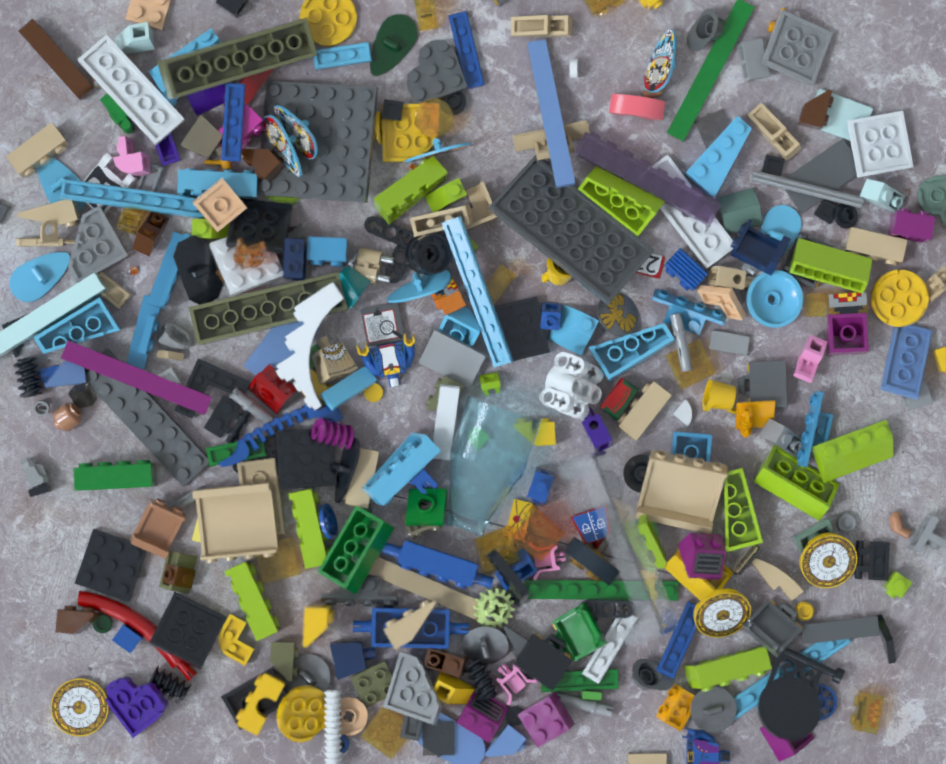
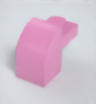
M126 136L118 137L119 144H117V150L120 156L113 157L117 168L133 176L151 174L149 155L143 152L134 153L133 139Z
M809 335L797 360L793 376L811 383L828 342Z

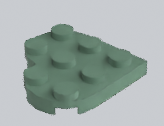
M946 175L926 179L919 185L917 201L923 212L939 215L941 222L946 228Z

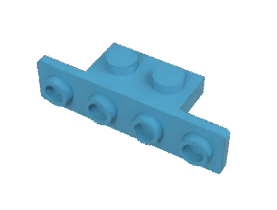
M663 289L654 290L652 300L669 306L664 323L672 325L669 315L682 313L684 329L700 335L705 320L723 326L726 322L727 316L719 309L708 308L702 303H694L683 296L672 295Z
M148 295L143 296L126 362L142 370H145L149 351L152 352L155 341L153 336L159 328L158 317L161 309L147 303L150 297Z
M814 391L809 400L811 406L805 418L806 429L801 436L802 448L797 454L798 466L807 467L812 446L825 442L829 438L834 415L820 411L824 394L822 391Z

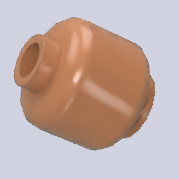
M64 403L53 413V423L59 430L71 431L81 422L82 412L76 404Z

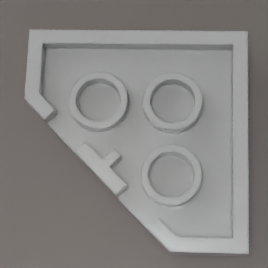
M100 205L83 214L68 264V269L76 283L128 256Z
M400 652L383 707L436 725L442 705L419 657Z

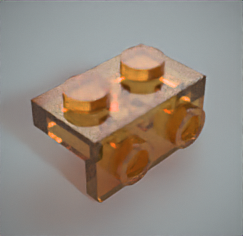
M242 238L237 239L233 254L234 261L237 265H240L241 270L249 267L256 268L263 263L267 247L264 241L245 247Z

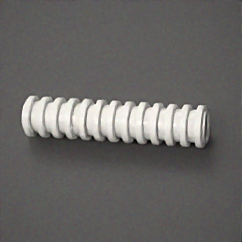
M326 690L324 691V694H326V697H324V700H326V703H324L326 707L324 710L326 713L324 716L326 719L324 722L326 725L324 728L326 731L324 737H326V740H324V743H326V746H324V749H326L324 761H326V764H340V761H342V758H340L342 754L340 751L342 748L340 745L342 742L340 739L342 736L340 733L342 730L340 727L342 724L340 718H342L340 715L341 691Z

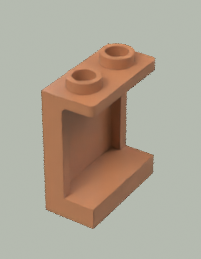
M150 498L130 538L131 544L166 559L169 554V548L182 522L186 520V514L179 507L174 506L172 508L167 506V503L161 499L156 498L154 500Z

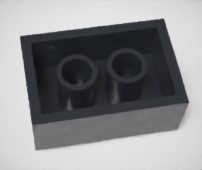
M274 666L260 673L264 675L267 672L280 679ZM259 674L221 696L236 724L239 721L236 719L241 708L245 710L248 704L245 702L250 691L254 693L257 688L254 683ZM285 686L276 702L270 698L259 700L258 710L266 716L278 709L282 699L288 693Z

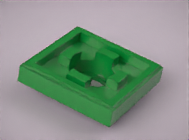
M447 488L425 489L426 494L422 493L419 489H409L405 519L406 526H444L448 495ZM422 501L432 502V505L427 510H421L420 503Z

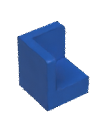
M123 624L112 641L131 653L143 637L126 624Z

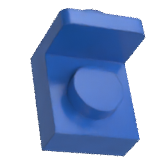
M542 302L540 328L559 330L561 303Z

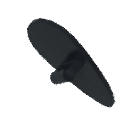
M354 437L350 449H346L344 446L340 463H332V468L338 472L337 485L335 487L336 503H340L343 500L356 470L360 455V443L357 437Z

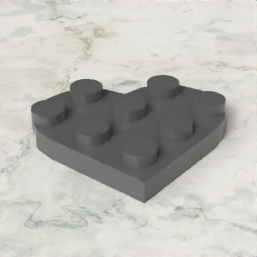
M430 41L420 48L419 66L407 75V89L413 98L423 103H429L445 98L452 93L468 89L456 52L447 41Z

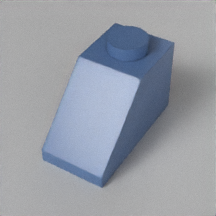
M69 361L62 362L46 381L44 387L86 383L84 367Z
M507 723L485 751L484 755L486 757L515 754L517 751L521 752L527 744L525 742L527 738Z

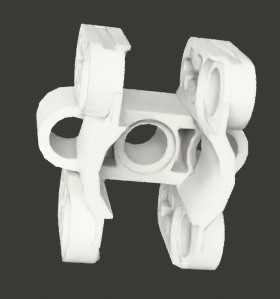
M560 352L554 359V367L547 375L545 389L540 393V401L544 405L554 408L563 414L582 420L589 414L588 403L597 404L601 399L602 391L596 384L603 379V370L582 358ZM567 357L566 365L561 366V360ZM588 371L596 373V375L591 376L587 373ZM549 393H552V394H553L552 400H551L550 402H547V401H546L547 395H548ZM574 406L581 408V412L573 410Z

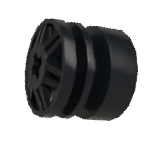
M438 234L416 236L409 241L405 249L406 263L410 269L419 274L442 273L449 267L453 258L449 241ZM428 252V256H424L423 253Z

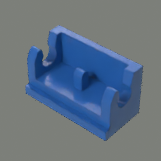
M425 469L410 481L411 485H415L425 494L427 492L423 486L425 488L428 487L426 482L433 488L439 485Z

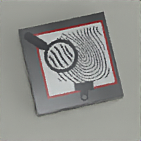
M398 303L360 309L368 347L404 340V330Z

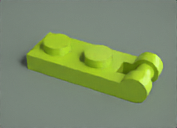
M647 514L641 515L637 525L638 531L641 536H645L647 549L649 551L652 550L655 556V566L662 569L666 566V552Z

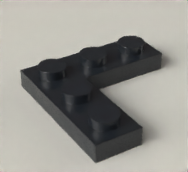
M197 359L186 387L203 394L208 384L230 394H233L232 391L237 387L246 394L251 382L201 359ZM178 404L174 410L193 419L196 412Z

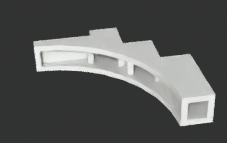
M334 282L294 307L296 310L294 312L295 317L299 322L303 321L304 325L285 336L287 339L285 341L286 346L290 351L294 350L295 354L279 363L276 370L281 380L285 379L288 382L292 378L295 379L293 382L298 392L302 391L306 396L304 398L305 403L309 408L313 407L314 410L322 406V403L315 392L311 378V346L323 318L337 303L344 299Z

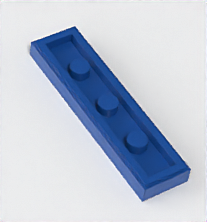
M467 11L448 15L459 63L468 86L466 90L485 86Z
M226 83L222 161L241 162L245 84Z
M687 601L656 669L657 672L674 679L697 629L693 619L696 604Z

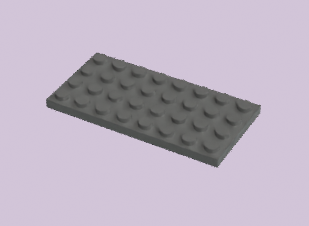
M536 155L488 208L489 211L607 305L611 303L654 252L653 248L579 191L574 185L556 188L552 168L542 160L537 161Z

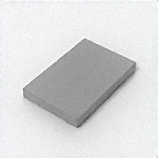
M435 328L418 363L470 389L487 354Z

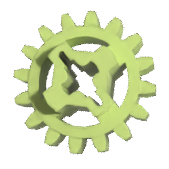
M493 587L492 590L486 588L485 594L480 592L481 598L475 599L478 605L473 606L477 610L474 613V616L478 618L477 622L482 624V626L494 628L496 626L502 628L503 622L508 624L507 618L513 617L510 611L515 610L511 606L514 600L509 599L511 595L504 589H498L497 587Z

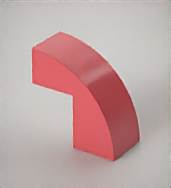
M612 94L609 113L618 116H635L646 120H663L665 101L634 95Z

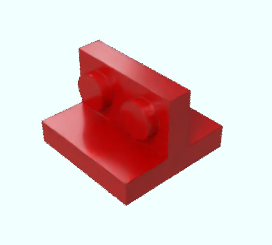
M270 364L254 377L248 388L252 394L275 414L282 409L284 404L297 391L291 382H287L285 379L281 380L276 369Z

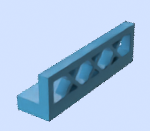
M173 231L147 302L149 305L164 310L167 309L179 276L173 255L177 243L191 237L190 234L185 233L182 235Z

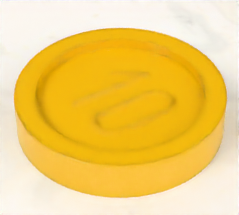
M375 383L364 390V396L370 402H377L383 396V389Z

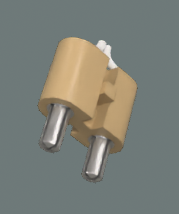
M360 248L353 259H349L348 265L354 269V265L351 262H354L357 257L358 262L357 266L355 265V270L370 280V283L378 284L379 281L390 283L391 280H388L391 279L390 276L380 275V267L383 262L394 264V257L384 256L383 251Z

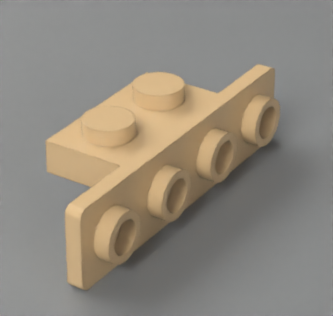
M584 120L564 125L569 154L575 153L572 140L590 136L588 121ZM544 129L513 135L516 152L534 148L537 161L550 158Z

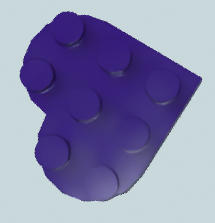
M125 676L113 680L106 687L108 696L106 702L132 738L159 719L168 706V701L152 682L137 686L130 677Z

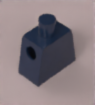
M362 641L330 643L337 680L367 669L366 660L377 658L375 648L363 649Z

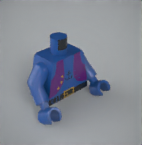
M683 728L688 730V734L682 736V738L687 739L686 764L730 762V751L719 750V743L715 741L712 735L704 730Z

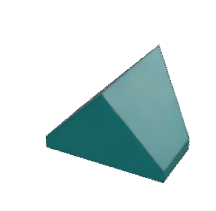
M345 266L339 273L348 309H352L371 281L350 266Z

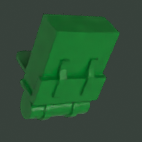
M107 93L99 99L109 112L114 123L124 133H133L134 126L130 122L131 118Z

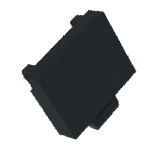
M535 633L531 635L513 665L544 687L553 691L571 664L572 659L566 653H562L565 641L553 633L543 640L541 636ZM548 642H553L558 646V648H554L553 646L548 644Z

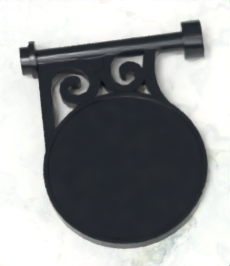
M787 648L776 659L766 686L758 699V715L765 729L773 736L783 740H798L810 734L818 725L821 717V703L817 694L819 678L825 673L832 677L831 681L839 684L845 670L839 667L834 670ZM787 660L793 664L794 669L792 673L786 671V667L791 669L792 665L785 663L781 667L784 677L774 679L782 661ZM808 666L818 670L816 675L812 670L806 671L805 675H810V679H806L803 675L804 669Z

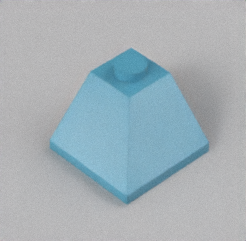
M563 305L560 329L551 330L547 339L581 356L599 320L567 305Z
M464 306L445 315L438 330L473 347L481 328L471 310Z

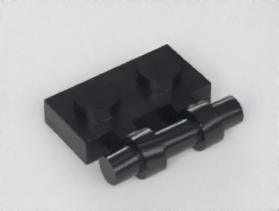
M223 395L204 429L219 438L226 432L229 435L225 441L233 443L235 438L238 439L243 425L247 424L250 412L243 410L242 414H239L237 410L240 405ZM234 417L238 420L231 429L228 425Z
M856 540L857 565L854 570V579H862V572H868V580L888 581L890 542L869 541V549H865L864 541ZM863 554L869 555L868 566H863Z

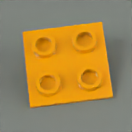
M775 401L736 403L735 430L740 429V434L747 438L752 434V429L764 428L769 418L774 420Z

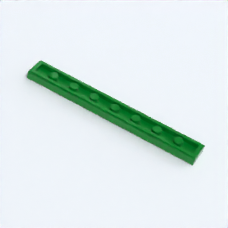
M736 0L723 25L722 35L719 39L715 40L666 134L684 142L749 19L754 6L743 0Z

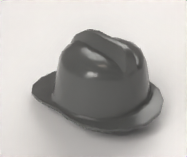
M704 10L688 32L687 45L692 51L703 49L709 41H715L722 35L725 21L718 17L715 10Z
M639 659L633 664L631 679L641 689L666 691L675 684L676 676L672 679L657 672L658 661Z

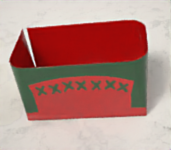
M621 377L600 408L617 421L639 388Z

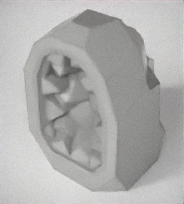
M172 322L165 323L156 338L159 343L173 349H187L191 344V336L187 330Z
M27 457L22 459L21 466L31 488L50 481L43 465L38 464L35 459Z

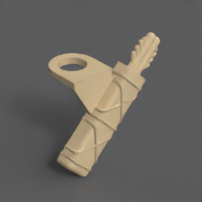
M46 220L42 223L40 238L16 239V245L20 247H60L65 244L75 243V240H65V237L58 238V227L52 220ZM48 224L53 227V232L49 236L45 232Z

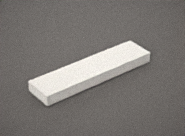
M440 384L433 443L441 451L433 459L450 460L459 386Z
M622 608L620 611H625V614L627 615L628 611ZM633 615L629 618H615L605 635L608 644L595 651L582 673L584 676L598 684L600 683L638 617Z

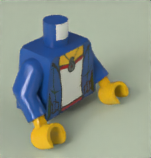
M405 333L404 341L368 348L367 343L364 342V349H359L358 345L356 349L358 354L361 355L365 367L373 375L380 378L388 377L390 387L400 386L399 374L406 373L415 357V334L412 333V339H407Z

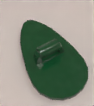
M402 14L392 15L382 23L371 52L372 62H370V71L373 76L383 75L394 68L415 44L417 27L408 16Z

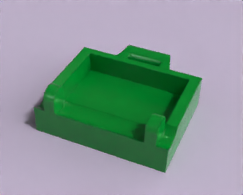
M582 603L552 621V625L558 631L556 636L561 637L565 641L566 648L563 647L562 653L569 651V656L574 662L583 659L608 644L586 603Z

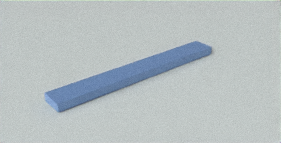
M546 39L527 42L556 188L575 185Z

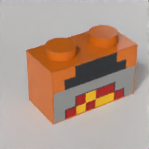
M451 278L450 283L445 288L431 294L437 309H442L445 315L466 306L453 278Z

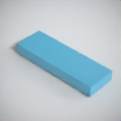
M369 42L316 50L317 55L313 56L315 70L372 62Z
M364 366L321 393L320 397L333 411L375 384L377 379Z

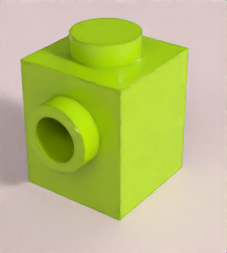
M892 571L888 581H885L882 587L886 589L885 593L895 599L897 596L902 599L912 582L898 572Z

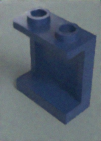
M749 219L746 225H741L737 233L740 235L739 238L735 236L730 246L733 248L730 256L772 276L791 239L783 236L781 242L751 228L752 220Z
M285 238L283 278L285 280L301 281L306 278L307 243H304L303 239Z

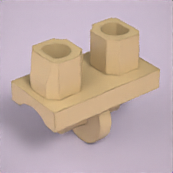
M945 265L925 282L931 303L946 291Z

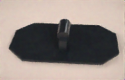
M193 235L178 242L173 258L188 299L201 305L218 298L222 282L207 241Z

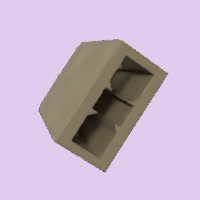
M200 115L180 145L184 149L210 160L214 154L221 157L223 135Z

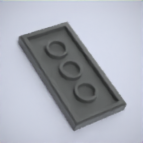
M842 139L786 178L836 190L857 176L853 152L845 140ZM784 189L800 213L822 199Z

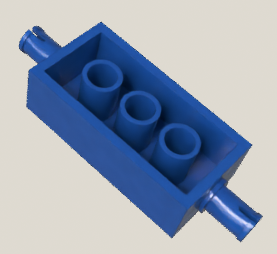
M405 540L401 547L386 542L381 553L396 557L397 563L401 564L400 568L409 571L415 568L419 570L421 575L430 577V574L438 576L437 580L448 583L449 580L456 582L455 586L466 589L467 586L471 587L474 583L491 589L494 577L478 572V563L409 540Z
M373 607L372 619L370 621L353 620V626H361L353 627V632H370L372 634L371 647H393L384 631V628L387 627L385 623L394 618L398 621L404 617L403 613L411 608ZM432 608L414 638L399 648L449 649V636L451 634L466 635L469 629L461 628H469V623H451L450 609Z

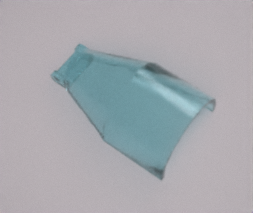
M468 396L450 450V511L446 520L447 526H456L475 533L478 537H483L488 522L524 475L542 420L511 412L475 399L474 396ZM459 515L477 521L479 525L476 526L456 519V516Z

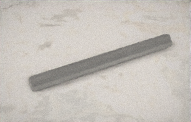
M754 171L752 174V181L858 208H861L864 203L863 197L760 171Z

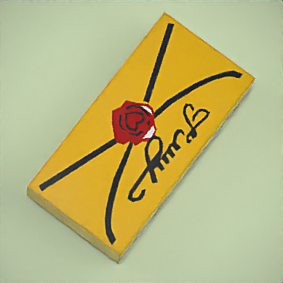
M514 499L505 533L506 537L524 540L533 503Z

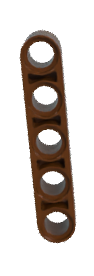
M33 18L19 30V33L79 100L83 99L94 89L93 85Z

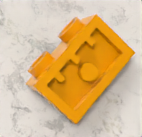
M674 684L668 691L663 704L659 707L656 717L671 727L682 731L691 716V702L695 695Z

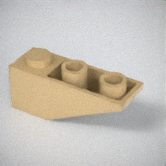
M427 599L419 604L421 608L415 611L411 608L404 612V617L398 621L394 618L385 623L387 627L384 628V631L394 649L401 647L414 638L436 604L435 600L430 601V599Z

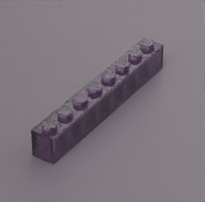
M590 132V134L584 133L574 155L665 201V204L710 227L721 207V204L718 203L719 199L711 195L707 197L701 194L702 190L695 186L690 188L684 185L685 181L678 177L673 179L667 176V171L661 168L654 169L651 167V163L644 159L639 161L634 158L633 153L617 149L618 146L611 141L606 143L600 140L601 137L594 132Z

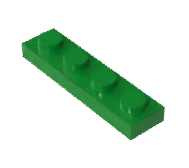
M607 669L599 684L582 674L584 670L565 671L553 691L619 689L618 669ZM541 684V692H553Z

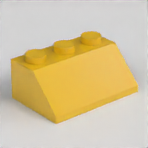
M679 548L667 560L664 567L700 601L709 596L710 592L722 589L733 575V572L724 564L722 577L719 580L688 578Z
M308 604L304 607L303 647L310 645L334 621V610L331 609V605Z

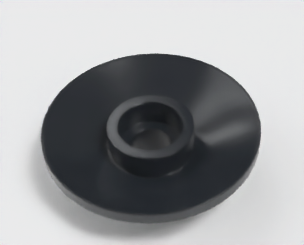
M636 455L625 464L623 470L624 481L633 491L641 492L644 477H640L638 472L644 470L646 473L649 455Z

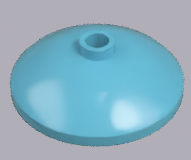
M775 270L772 276L763 272L751 282L746 296L747 307L751 316L761 325L771 328L783 327L790 324L799 315L803 304L802 289L797 280L787 272ZM770 295L773 296V302L768 300Z

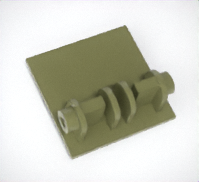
M380 661L379 664L370 666L368 669L358 674H353L354 676L350 677L366 708L386 699L392 679V674L386 661Z

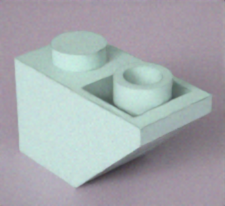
M148 22L129 25L115 37L116 45L125 55L155 50L154 34Z
M866 179L860 197H863L866 201L892 212L900 210L905 198L903 194L887 184Z

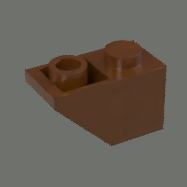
M827 90L802 106L798 125L821 130L823 126L827 125L829 115H826L828 107L831 108L834 97L831 96V90Z
M242 149L243 161L249 166L252 165L256 169L254 171L255 174L262 180L271 181L286 166L282 159L270 149Z
M151 212L138 230L132 249L150 257L166 228L169 218L159 213Z
M65 605L64 609H57L55 632L67 634L82 633L100 617L101 612H94V608L89 607L76 610V606Z
M428 648L423 666L460 678L464 675L469 657L452 651Z

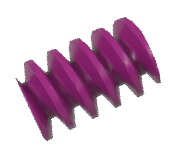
M318 418L313 424L311 438L314 440L317 437L319 443L324 439L325 444H329L331 441L332 446H336L338 443L339 448H342L345 444V448L350 449L354 439V429L351 425Z

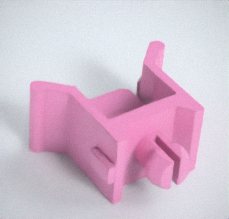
M531 541L528 543L536 551L550 550L534 554L536 567L552 566V568L538 569V572L533 576L534 580H537L541 572L560 570V566L556 565V562L566 561L565 557L556 558L558 556H565L563 551L554 553L557 549V543L544 547H536Z
M504 663L502 667L507 673L499 667L498 671L504 677H497L496 680L507 692V705H510L513 695L504 683L516 694L525 687V683L517 672L526 682L537 683V681L533 678H527L514 665L513 669L510 670L508 665Z

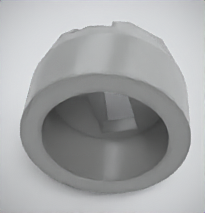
M39 400L35 403L33 409L38 416H44L49 412L50 406L47 401ZM38 405L46 406L47 408H38Z

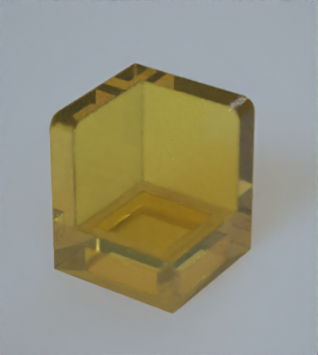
M805 294V317L826 316V294Z

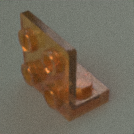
M532 505L528 510L531 515L515 532L512 538L536 559L542 561L565 532Z

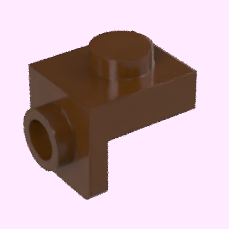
M166 564L162 581L173 586L192 589L196 570Z

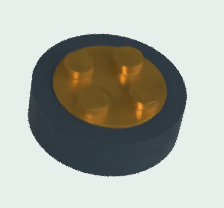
M609 535L604 538L597 549L590 548L575 537L564 549L572 558L570 562L582 571L585 568L587 570L585 574L596 582L601 580L610 586L620 573L602 555L613 541V538Z

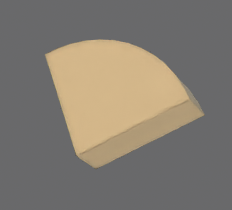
M158 350L157 357L182 361L184 353Z

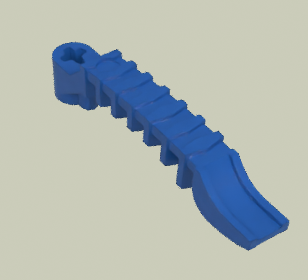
M307 404L303 405L300 409L296 408L291 413L287 412L282 417H276L273 421L264 423L262 427L255 428L253 432L246 433L245 437L238 440L234 453L217 464L220 467H226L245 460L249 455L246 441L249 442L254 451L258 450L260 447L254 440V436L257 435L260 442L263 443L267 440L262 433L266 430L269 436L275 434L272 429L273 426L276 425L279 432L285 429L281 423L283 421H286L288 426L291 427L295 425L291 419L294 416L298 423L303 422V417L307 416L308 420L323 418L332 422H338L344 419V416L339 407L331 411L327 405L319 410L309 408Z

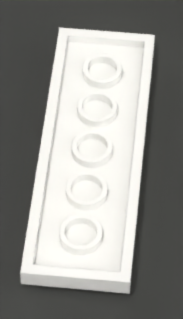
M107 35L78 58V62L155 145L160 143L185 121L180 113Z
M666 155L637 177L648 193L665 201L660 210L705 269L709 268L733 249L730 247L733 242L731 237L669 155Z

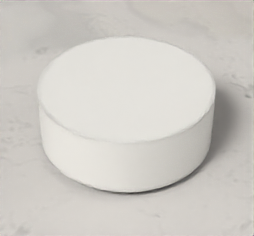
M571 59L570 77L578 78L579 61L578 59Z

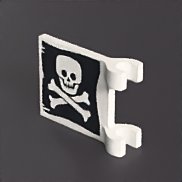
M106 153L83 182L129 188L135 183L137 178L128 174L122 181L107 167L113 162V157ZM87 203L92 209H94V208H96V207H98V206L100 205V204ZM100 205L104 214L112 207Z

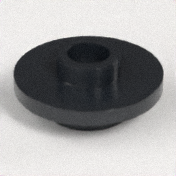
M462 92L452 93L440 99V107L448 115H458L466 107V97Z
M840 203L834 210L835 221L841 228L849 229L857 223L858 215L854 206Z

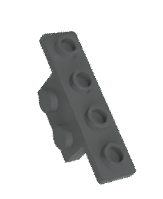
M366 577L356 595L340 586V594H321V602L331 606L336 605V603H344L345 606L363 604L366 607H373L375 604H382L383 607H394V605H398V596H379L380 577Z

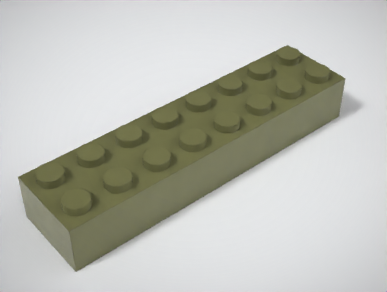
M301 18L157 61L167 97L168 99H174L316 56L317 52L307 18Z
M339 272L189 307L197 345L202 346L297 323L299 321L294 315L296 311L294 307L332 282L336 284L344 299L337 303L327 315L348 311Z

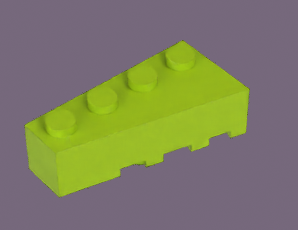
M597 166L578 188L579 191L637 236L640 235L665 203L660 198Z

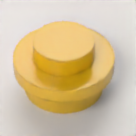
M800 602L795 607V610L798 612L796 617L802 621H807L814 615V608L809 602Z

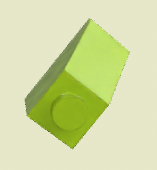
M457 178L426 195L425 199L431 211L435 212L467 198V193L460 179Z
M192 219V236L196 235L204 240L226 238L230 222L217 232L207 219Z

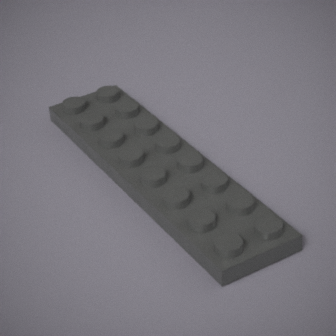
M108 348L102 352L104 355L119 360ZM87 368L85 369L86 383L183 487L209 464L208 456L150 393Z

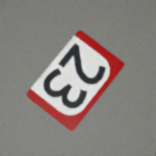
M652 254L636 273L660 279L665 257Z

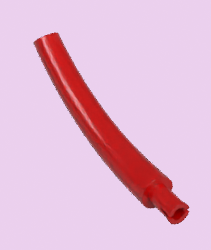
M79 591L78 606L94 608L96 611L109 615L126 624L150 642L157 628V625L151 620L116 600L87 591ZM154 647L173 669L177 667L187 681L197 674L189 663Z

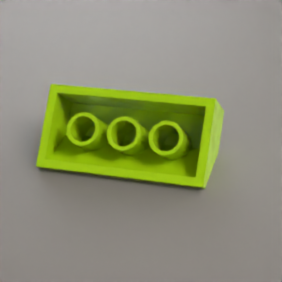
M887 420L873 423L812 446L811 450L823 483L892 458L893 436Z
M773 445L753 481L818 521L821 520L830 508L840 485L834 480L823 483L818 470L809 465L807 467L798 466L796 457L776 445Z

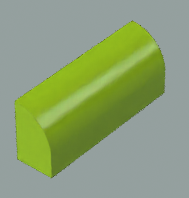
M798 238L789 273L863 294L869 282L873 259Z

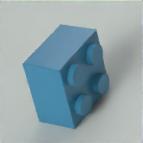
M308 237V262L312 266L323 267L324 263H330L331 267H343V264H347L348 261L347 238Z
M673 431L671 454H682L688 458H701L710 462L712 434Z

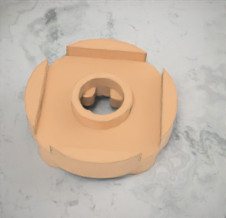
M343 697L340 700V715L342 716L340 718L342 722L340 733L346 736L356 735L367 724V708L356 697ZM346 711L354 714L350 722L343 717L346 715Z

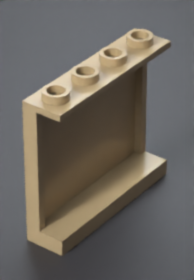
M651 450L636 507V518L639 519V516L647 514L650 522L711 534L723 483L728 475L727 466L719 462H707L701 458L693 459L682 454L674 455L663 450Z
M272 482L196 489L192 491L193 499H196L202 550L200 560H206V563L217 562L218 558H225V561L237 560L236 557L244 556V559L256 558L255 555L263 554V557L275 556L274 553L279 551Z

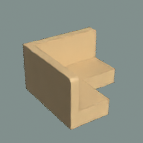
M484 181L466 190L473 207L471 208V213L474 221L472 224L465 225L466 231L498 219L496 215L488 210L492 200Z

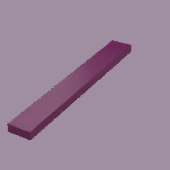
M67 340L61 355V359L204 415L212 399L209 395Z

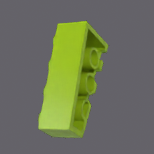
M434 156L431 158L427 157L421 161L418 167L410 170L404 177L374 197V207L390 225L448 178V172Z
M743 467L727 471L728 475L724 480L726 552L763 543Z
M314 489L289 493V499L293 502L292 512L293 517L297 521L296 530L301 540L300 547L305 569L321 566L330 548L326 549L325 541H328V538L325 537L320 526L317 503H320L318 492H314Z
M248 560L224 571L226 577H231L232 590L239 596V605L243 612L247 614L246 620L256 641L277 633L280 623L277 616L273 617L270 611L273 607L269 598L265 599L263 592L265 588L261 580L257 581L255 576L257 570L254 563L250 564Z
M764 646L735 652V655L717 657L718 660L699 661L700 665H683L688 687L702 689V691L712 690L713 685L717 684L720 686L729 685L731 680L735 679L737 681L749 679L748 676L755 674V676L767 674L766 670L772 669L768 651Z

